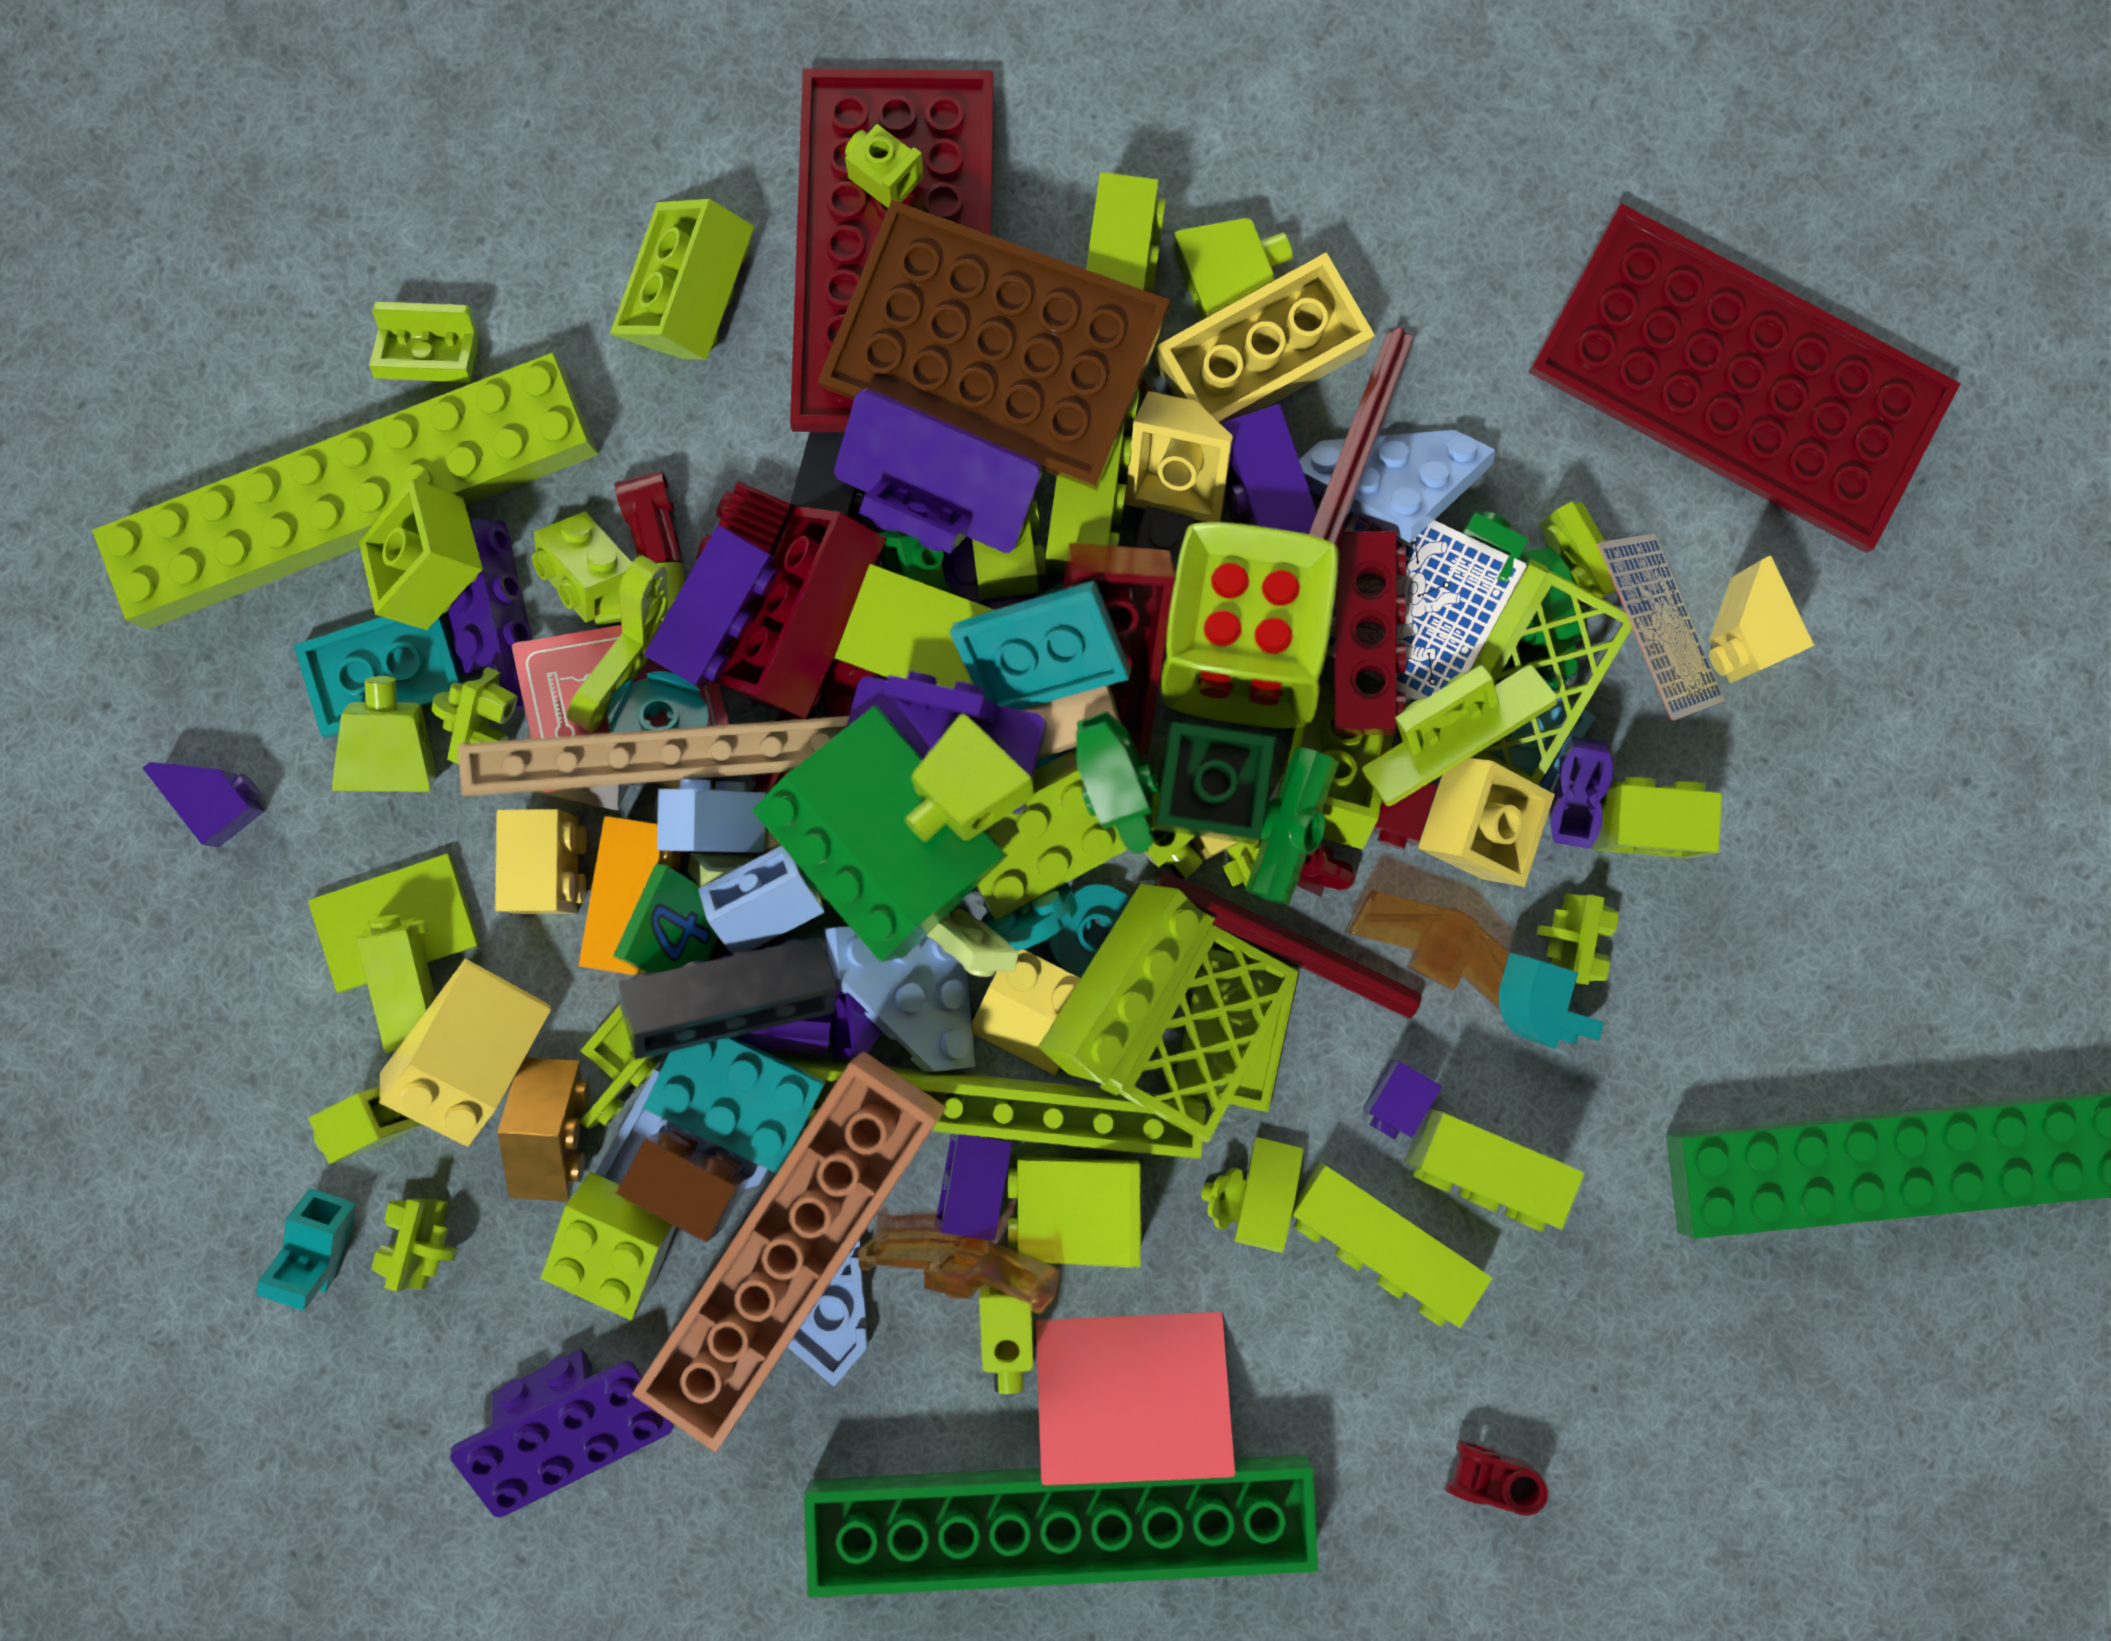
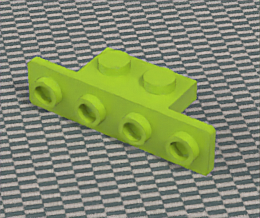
M1481 664L1468 673L1464 672L1456 675L1448 682L1446 687L1426 699L1414 701L1402 714L1395 717L1403 742L1364 765L1363 773L1385 805L1392 806L1557 704L1556 694L1532 665L1525 666L1494 686L1493 678Z
M620 1005L580 1050L615 1080L581 1119L580 1124L586 1129L595 1127L599 1123L606 1127L625 1106V1103L620 1100L623 1094L632 1084L637 1088L642 1086L658 1066L652 1061L657 1055L634 1059Z

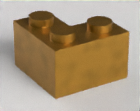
M525 1057L514 1076L497 1130L509 1198L568 1202L574 1182L582 1181L585 1155L584 1152H577L580 1136L578 1115L580 1111H586L588 1108L590 1084L588 1081H582L579 1060Z

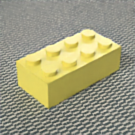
M1326 252L1156 346L1154 364L1174 397L1196 401L1222 425L1225 421L1265 409L1367 352L1375 335Z

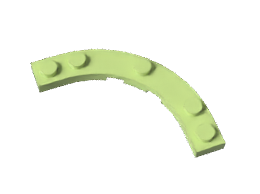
M690 853L687 872L700 887H703L760 856ZM816 887L819 898L827 900ZM962 909L953 910L952 914L949 913L926 935L940 944L945 952L957 959L968 973L977 976H992L994 971H1015L1018 951L994 930Z

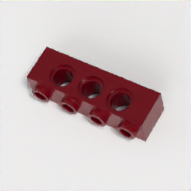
M1396 531L1342 532L1337 544L1339 559L1335 590V735H1394L1396 730L1395 717L1402 714L1406 709L1405 693H1396V673H1405L1406 645L1405 643H1396V624H1405L1406 595H1396V576L1406 574V546H1396ZM1365 575H1375L1383 581L1385 587L1381 593L1375 596H1366L1358 590L1356 583ZM1374 623L1382 628L1384 638L1376 645H1365L1357 638L1356 631L1363 624ZM1367 671L1375 672L1382 677L1384 687L1377 694H1364L1356 686L1355 681L1357 677Z

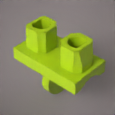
M487 667L483 670L481 679L467 681L464 684L452 683L450 692H441L434 696L431 706L432 712L444 720L443 729L453 732L447 760L459 765L458 744L508 741L509 737L506 734L489 727L490 719L500 724L508 721L515 711L517 695L498 685L501 672Z
M1564 893L1562 909H1555L1552 927L1537 925L1536 936L1549 939L1546 957L1552 958L1551 964L1578 972L1575 984L1589 985V981H1605L1608 979L1611 962L1608 955L1595 953L1598 935H1613L1617 930L1619 912L1604 905L1605 898Z
M427 1198L391 1200L388 1203L384 1218L386 1226L398 1229L399 1233L395 1246L381 1245L375 1252L371 1267L372 1271L386 1278L384 1288L395 1292L402 1291V1289H427L429 1277H436L440 1260L454 1261L456 1259L458 1249L445 1244L449 1227L443 1224L449 1202Z

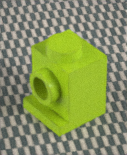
M878 124L868 134L863 130L856 132L846 146L845 154L847 156L845 160L848 178L887 208H889L891 200L901 203L924 178L921 152L915 147L912 149L908 148Z

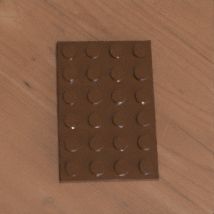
M891 200L819 377L818 384L822 389L852 400L855 399L856 394L862 389H871L1034 460L1041 465L1044 471L1098 490L1170 309V299Z

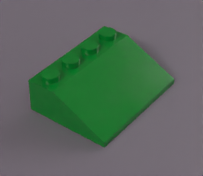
M873 706L786 774L751 811L881 963L905 957L1008 854L987 830L982 831L970 840L964 841L945 824L926 842L912 831L905 818L924 802L915 791L912 775L924 758L878 706Z

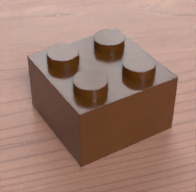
M672 1128L670 1133L662 1130L646 1137L615 1194L707 1243L723 1230L751 1176L741 1172L743 1164L737 1159L720 1151H717L713 1157L697 1148L699 1143L697 1138L678 1128Z

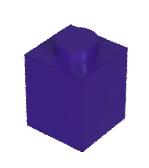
M1392 1059L1363 1108L1365 1112L1374 1116L1369 1125L1394 1140L1399 1132L1413 1138L1442 1086L1404 1063Z

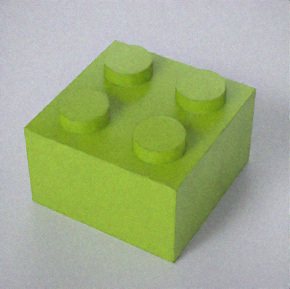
M412 479L358 541L375 615L424 630H428L441 614L450 608L451 603L470 583L476 580L482 571L481 560L464 498Z
M1627 777L1625 782H1612V788L1608 789L1600 800L1603 820L1600 834L1594 843L1593 851L1688 859L1719 853L1722 793L1705 792L1706 784L1701 782L1678 781L1675 782L1674 786H1661L1660 788L1656 787V779Z
M590 1171L565 1205L541 1280L632 1321L656 1281L676 1226L615 1194L619 1184Z

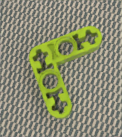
M639 556L631 563L620 585L622 634L578 689L567 711V719L588 732L595 731L606 719L609 703L618 688L631 679L633 683L651 660L644 656L668 613L666 568L645 556Z

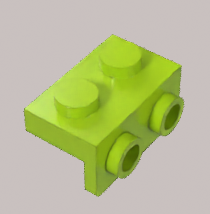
M404 302L374 303L372 313L378 327V332L369 364L374 379L471 381L478 350L479 335L469 306Z
M1571 501L1556 509L1538 524L1549 548L1552 547L1569 567L1574 584L1602 599L1617 591L1598 547V543L1605 540L1582 502L1574 504Z
M585 511L534 531L535 553L532 554V563L538 576L544 581L548 580L558 591L564 606L567 609H574L584 622L595 619L594 600L619 590L622 579L632 562Z

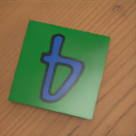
M655 863L613 957L641 973L653 972L655 974L681 968L683 965L693 961L707 962L719 936L707 921L698 891L701 887L670 867Z

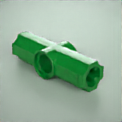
M1303 747L1294 749L1278 797L1269 800L1265 806L1261 833L1262 843L1247 882L1246 891L1276 903L1290 904L1306 855L1315 852L1323 838L1325 815L1322 810L1339 764L1337 760Z

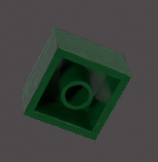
M1172 722L1168 729L1154 829L1255 844L1260 841L1275 737Z

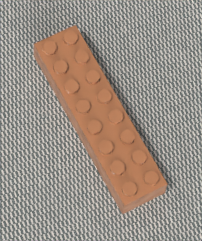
M862 1051L854 1058L632 1395L716 1453L732 1432L947 1107L866 1052Z

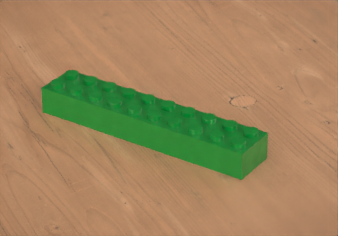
M2111 1090L1666 1134L1677 1233L1693 1239L2111 1198Z
M1306 1455L1234 1458L1235 1475L1224 1478L1043 1485L1041 1482V1468L810 1479L804 1491L808 1598L1319 1572L1313 1467Z

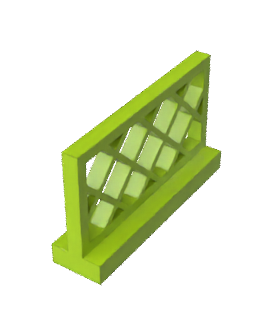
M1530 558L1526 569L1470 671L1482 664L1493 678L1495 684L1497 679L1511 676L1527 665H1532L1536 669L1552 664L1560 689L1553 692L1557 698L1562 697L1567 716L1561 725L1540 730L1536 717L1531 720L1534 729L1533 733L1506 739L1505 736L1499 742L1493 743L1475 754L1474 757L1493 761L1539 785L1630 633L1632 625L1626 611L1548 570V567ZM1551 585L1571 595L1576 614L1546 621L1542 601ZM1578 599L1594 608L1582 612ZM1537 611L1541 623L1528 627ZM1605 613L1622 622L1612 640L1591 645L1584 622L1585 618ZM1578 621L1585 647L1556 655L1549 629ZM1543 631L1550 657L1521 664L1517 650V644L1521 637ZM1606 649L1596 665L1593 652ZM1512 654L1515 667L1503 670ZM1587 654L1592 669V674L1588 681L1565 688L1558 662ZM1580 692L1571 708L1568 695ZM1555 735L1546 750L1543 738ZM1537 740L1542 758L1532 774L1513 764L1509 747ZM1503 749L1505 759L1492 753V751Z
M1202 912L1208 919L1106 1084L1101 1083L1099 1089L1117 1098L1118 1094L1124 1096L1208 1144L1299 972L1213 925L1215 918ZM1214 942L1233 952L1238 968L1213 973L1207 954ZM1244 958L1253 964L1246 965ZM1202 965L1205 976L1194 978ZM1266 970L1283 979L1276 993L1257 998L1249 974ZM1241 976L1248 1000L1224 1006L1216 982ZM1208 984L1215 1009L1191 1015L1185 998L1187 990ZM1270 1004L1263 1017L1260 1006ZM1179 1006L1182 1017L1172 1019ZM1251 1008L1257 1025L1255 1034L1235 1039L1227 1014ZM1219 1017L1226 1042L1202 1048L1194 1023ZM1185 1025L1193 1050L1168 1056L1162 1039L1165 1030ZM1248 1045L1241 1058L1238 1047ZM1155 1048H1157L1160 1059L1149 1061ZM1229 1050L1235 1067L1233 1075L1212 1081L1204 1056ZM1196 1058L1204 1084L1178 1090L1171 1065ZM1162 1067L1170 1093L1152 1097L1136 1088L1135 1084L1142 1072ZM1226 1087L1218 1100L1215 1089ZM1207 1092L1213 1112L1205 1126L1186 1115L1181 1098ZM1173 1101L1175 1109L1165 1104V1102Z

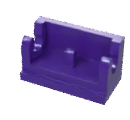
M951 1133L934 1224L941 1233L995 1241L1012 1147L1011 1141L1000 1138Z

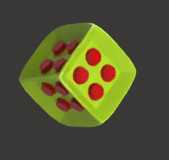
M1223 522L1196 523L1188 526L1180 551L1169 614L1167 660L1163 667L1161 679V694L1164 705L1184 714L1230 723L1283 729L1309 726L1313 721L1319 697L1318 679L1326 654L1331 626L1339 559L1337 546L1315 536L1258 526Z

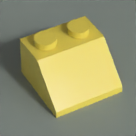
M1148 391L1133 421L1125 505L1144 509L1146 506L1194 517L1193 519L1221 522L1233 436L1196 401Z
M1771 556L1760 560L1731 577L1709 639L1713 648L1709 651L1711 663L1719 675H1726L1729 683L1814 646Z
M1024 949L1019 950L1015 971L996 972L971 1023L972 1034L1055 1075L1060 1066L1038 1048V1045L1081 978Z

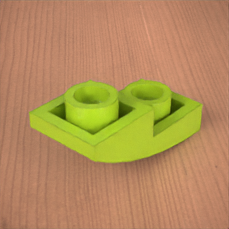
M1255 1137L1251 1148L1245 1190L1241 1196L1234 1242L1283 1253L1291 1222L1304 1148Z

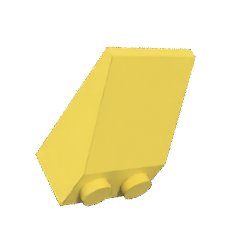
M465 959L381 1070L379 1103L468 1147L499 1106L550 1013L551 1005Z

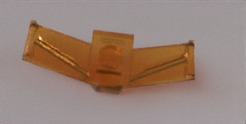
M1370 890L1361 898L1344 933L1415 950L1407 968L1448 990L1454 991L1461 977H1464L1500 1010L1499 988L1509 952L1479 925L1477 919L1457 908L1446 909L1375 890Z
M883 1228L860 1248L858 1252L859 1269L871 1270L875 1265L923 1269L925 1289L941 1292L950 1298L970 1299L985 1284L1029 1303L1031 1310L1036 1313H1041L1055 1297L1060 1272L1053 1266L991 1240L938 1232Z

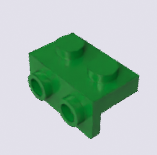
M1486 511L1483 515L1475 512L1459 528L1458 532L1509 555L1496 579L1507 582L1513 571L1514 559L1525 564L1527 563L1529 556L1522 552L1529 539L1510 530L1511 523L1505 518L1492 512Z

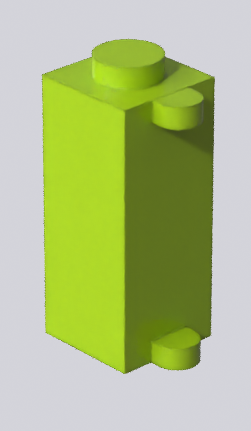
M398 914L386 915L369 921L370 927H367L356 939L385 1053L396 1051L436 998L420 935L429 930L427 921L417 920L416 918L400 920Z

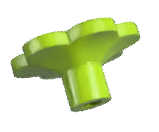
M1233 1167L1229 1169L1225 1176H1218L1214 1183L1207 1182L1201 1191L1202 1200L1209 1202L1207 1206L1208 1216L1214 1218L1215 1227L1221 1230H1226L1231 1222H1237L1241 1196L1246 1185V1180L1243 1179V1172L1238 1168Z

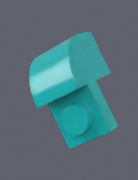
M1509 952L1499 988V1007L1505 1024L1515 1035L1556 1049L1559 1040L1577 1045L1579 1035L1599 1041L1605 1022L1567 1011L1578 972Z
M309 1188L285 1220L282 1249L259 1278L256 1296L305 1311L318 1291L326 1293L336 1277L353 1228L356 1203Z

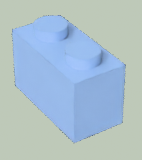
M690 779L680 780L679 789H658L657 850L764 852L765 826L751 810L766 796V793L745 792L746 782H716L715 790H710V780Z
M782 846L698 889L708 923L732 955L742 950H753L825 912L816 886Z

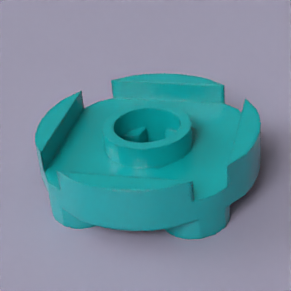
M665 671L647 673V679L638 680L633 684L631 679L622 684L611 698L607 714L611 733L706 727L710 723L707 704L700 696V690L696 685L675 673ZM660 711L667 713V720L670 723L666 726L653 727L651 722L646 720L648 716L656 717Z
M1065 883L997 920L994 919L985 903H983L986 913L981 921L994 930L1015 950L1019 951L1039 944L1061 930L1062 928L1058 920L1067 911L1072 919L1077 912L1078 903L1069 884Z
M1093 884L1073 890L1072 892L1078 903L1077 912L1071 919L1067 911L1058 920L1062 929L1049 938V945L1054 958L1067 972L1079 978L1083 976L1100 949L1094 948L1092 940H1084L1083 931L1090 929V921L1094 919H1099L1102 927H1110V930H1112L1130 901L1126 894L1108 885Z

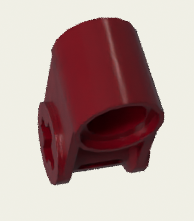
M1458 1440L1456 1449L1460 1454L1453 1480L1446 1483L1445 1491L1472 1503L1490 1505L1524 1516L1536 1514L1544 1508L1548 1500V1488L1544 1479L1532 1465L1525 1461L1502 1455L1490 1448ZM1522 1476L1532 1478L1533 1484L1530 1493L1521 1498L1510 1496V1486L1514 1480Z

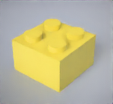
M1469 758L1442 775L1418 849L1480 879L1525 887L1555 794L1493 761Z
M497 810L495 911L514 914H577V903H584L586 897L584 874H578V854H585L587 845L586 828L584 825H578L577 816L560 810Z

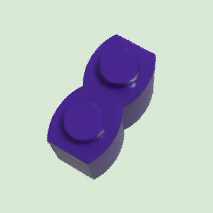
M1570 736L1565 742L1558 761V774L1561 784L1554 792L1555 795L1549 810V823L1554 843L1590 849L1596 842L1603 820L1600 800L1610 786L1613 772L1612 759L1606 742Z

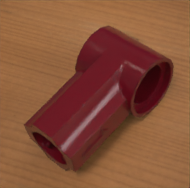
M660 470L616 481L615 492L624 521L630 526L637 557L645 556L656 563H683L671 513L674 512V505L669 502L665 488H669L664 471Z

